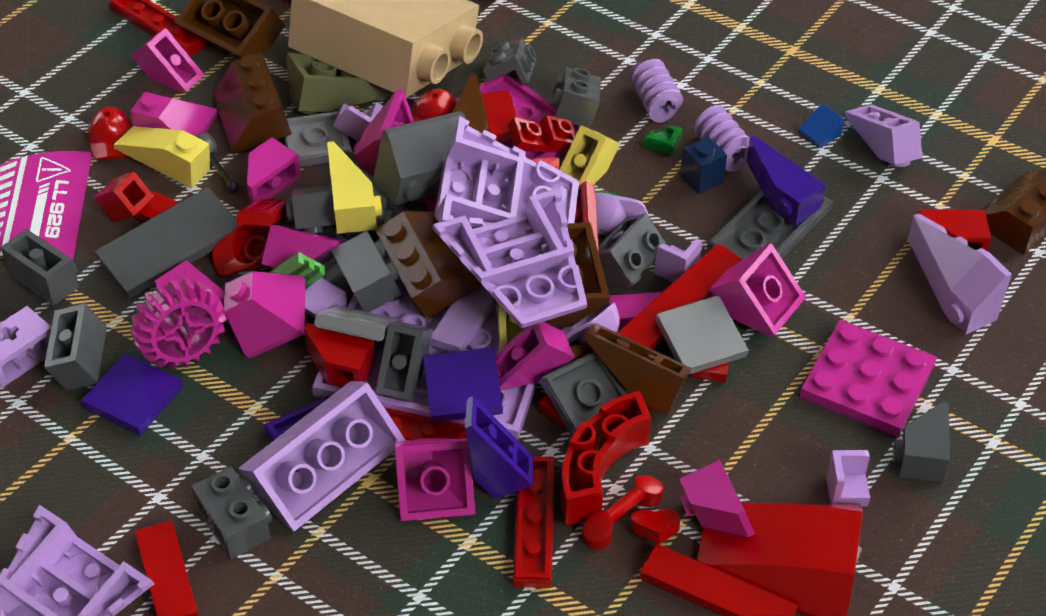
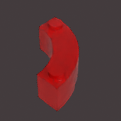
M640 390L625 394L602 405L599 412L587 422L583 421L571 437L562 467L561 509L565 526L585 522L586 518L592 513L602 511L603 489L601 481L607 470L624 454L639 447L649 445L651 415Z

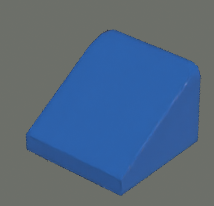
M822 104L798 128V132L821 148L841 136L844 118L827 105Z

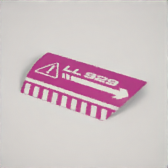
M45 152L24 156L1 164L0 247L25 229H28L70 257L73 261L92 159L91 152Z

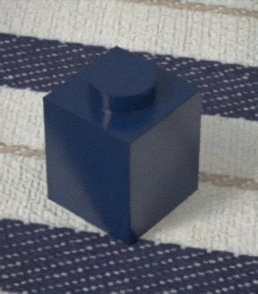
M709 137L683 148L680 176L698 194L724 183L727 154Z

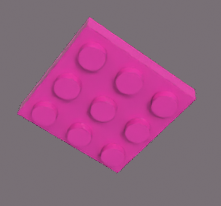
M839 320L802 386L799 398L900 437L930 377L937 357Z

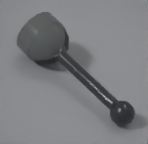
M209 133L196 135L195 137L209 143L210 161L225 181L227 191L229 193L237 192L239 189L238 183L230 179L215 158L217 144L214 138Z

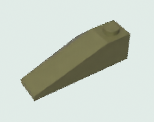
M287 53L286 61L290 99L301 113L314 115L317 112H331L339 110L343 104L354 106L394 94L389 90L306 54Z

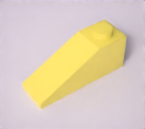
M133 126L114 144V149L190 188H193L210 170L209 143L184 130Z
M334 141L327 142L337 234L375 230L377 228L376 216H382L380 195L374 196L372 182Z

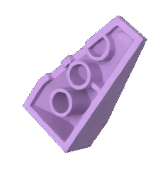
M919 213L913 215L908 240L949 321L955 324L965 335L996 321L1012 274L988 251L982 248L975 250L969 247L967 240L961 236L953 238L947 234L943 226Z

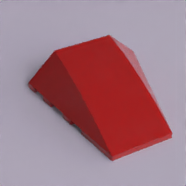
M741 503L755 535L744 537L703 528L697 561L797 604V613L803 616H847L855 576L863 510L861 504Z

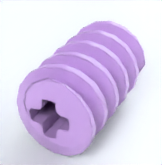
M650 59L638 62L629 70L628 77L650 118L657 123H664L670 120L682 105L683 96L679 92L677 85L674 84L673 78L670 76L663 61Z
M714 105L707 108L701 113L694 125L697 137L701 140L709 137L727 154L726 171L734 172L742 169L747 165L746 159L750 137L746 136L744 130L739 128L738 123L733 120L732 116L726 112L723 106Z

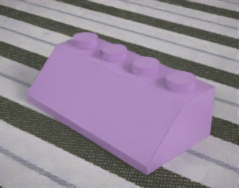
M350 381L245 462L238 470L242 476L248 479L257 498L264 502L267 508L294 532L395 451L394 441H404L405 438L368 382Z

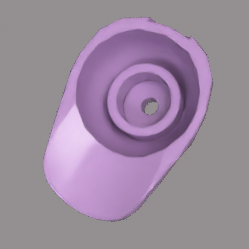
M595 193L597 231L599 236L608 237L626 218L644 213L648 214L645 205L639 200L607 193Z
M608 302L575 325L563 328L561 331H564L569 344L574 341L581 345L588 344L584 337L595 323L617 333L620 319L616 304Z

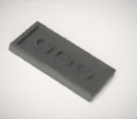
M207 187L95 250V253L102 265L130 299L155 285L154 281L184 261L187 260L189 263H193L212 252L214 246L238 226L237 220L211 189Z
M761 190L707 242V251H710L716 244L720 243L744 259L764 245L772 243L782 259L832 209L833 201L823 196L821 209L794 226L771 209Z

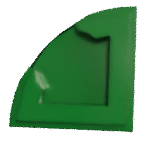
M668 126L667 130L655 133L651 131L645 136L643 147L673 155L682 137L683 128Z

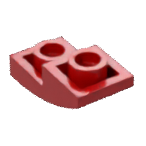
M545 115L539 123L514 117L507 125L514 146L523 151L556 152L569 150L576 136L570 120Z

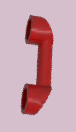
M649 475L637 476L634 488L607 510L594 512L586 518L582 529L583 543L593 550H602L608 547L612 541L613 524L637 504L644 507H654L660 504L664 493L663 484L658 479Z

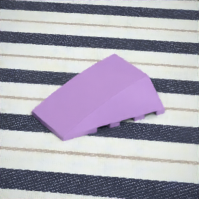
M461 116L458 118L441 173L434 214L438 222L465 215L471 227L485 226L526 214L529 196L560 188L563 211L566 212L568 223H574L579 186L578 180L541 160L539 163L525 157V151L516 146L510 149L495 141L496 135L486 130L481 133L468 126L470 121Z
M560 188L529 196L526 214L472 229L466 216L463 215L433 224L432 229L520 328L587 308V300L579 267L576 265L574 258L573 241L568 233V220L561 203L562 195Z
M39 505L33 515L35 521L28 534L23 533L16 545L18 551L8 569L3 568L0 573V616H115L153 586L154 582L124 561L121 565L115 563L78 538L65 521Z

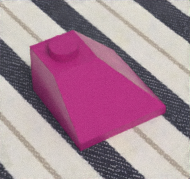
M397 89L364 130L360 142H357L354 147L355 161H357L360 170H365L370 176H374L383 130L414 122L404 90Z
M148 92L142 94L130 111L133 126L184 130L193 136L206 133L218 115V109Z
M272 225L269 229L261 264L271 266L273 270L298 252L322 264L335 258L331 250L345 243L346 240L319 233H307L303 229H296L295 227Z
M772 243L764 245L727 269L710 288L714 297L720 296L732 319L769 337L776 335L806 298Z
M252 271L225 283L224 312L246 357L250 359L305 335L304 277L300 275Z
M426 438L394 441L401 521L475 514L472 464L467 439Z

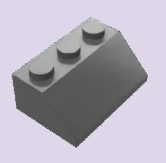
M458 111L384 129L372 185L395 206L438 194L443 163L457 120L460 116L466 119L465 114Z

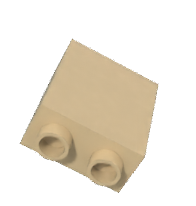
M291 0L288 47L393 93L397 89L404 90L407 98L430 83H439L446 73L462 63L469 64L475 60L483 43V33L476 28L479 5L468 0Z

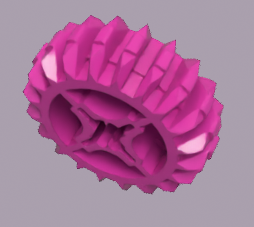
M185 277L179 283L170 278L166 287L157 284V291L154 294L145 292L146 302L136 303L139 313L131 315L134 325L130 330L134 338V345L138 351H141L146 360L154 362L160 368L167 365V367L173 370L179 363L187 368L189 361L192 359L200 363V355L204 352L211 354L210 346L211 344L220 343L217 334L225 332L222 322L227 319L225 312L222 310L224 308L222 301L216 296V293L197 279L191 282Z

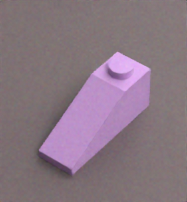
M872 104L845 111L848 121L879 159L890 163L893 167H904L910 165V161L922 158L920 124L918 121Z

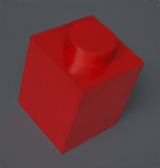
M132 171L112 179L93 198L114 223L135 216L154 196L138 175Z

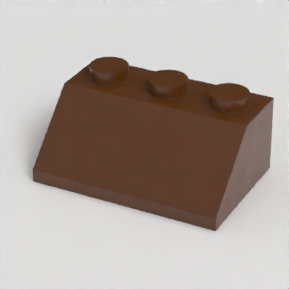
M189 0L174 21L177 26L239 58L270 49L286 26L273 8L257 0Z
M263 53L247 55L233 61L213 93L233 155L260 146L272 137L277 140L291 135L290 127Z
M1046 167L1027 171L981 209L985 210L990 234L1023 255L1046 236Z
M403 211L375 228V231L412 300L425 317L429 319L476 290L482 284L432 229L433 224L439 223L434 216L435 212Z
M591 222L568 223L567 225L569 237L573 241L574 258L576 265L579 267L587 300V308L544 321L555 328L571 327L609 302L610 296Z

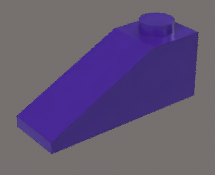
M752 136L749 139L746 162L771 209L794 226L821 209L826 185L756 136Z
M474 396L467 398L465 431L476 483L483 487L494 499L532 487L533 455Z

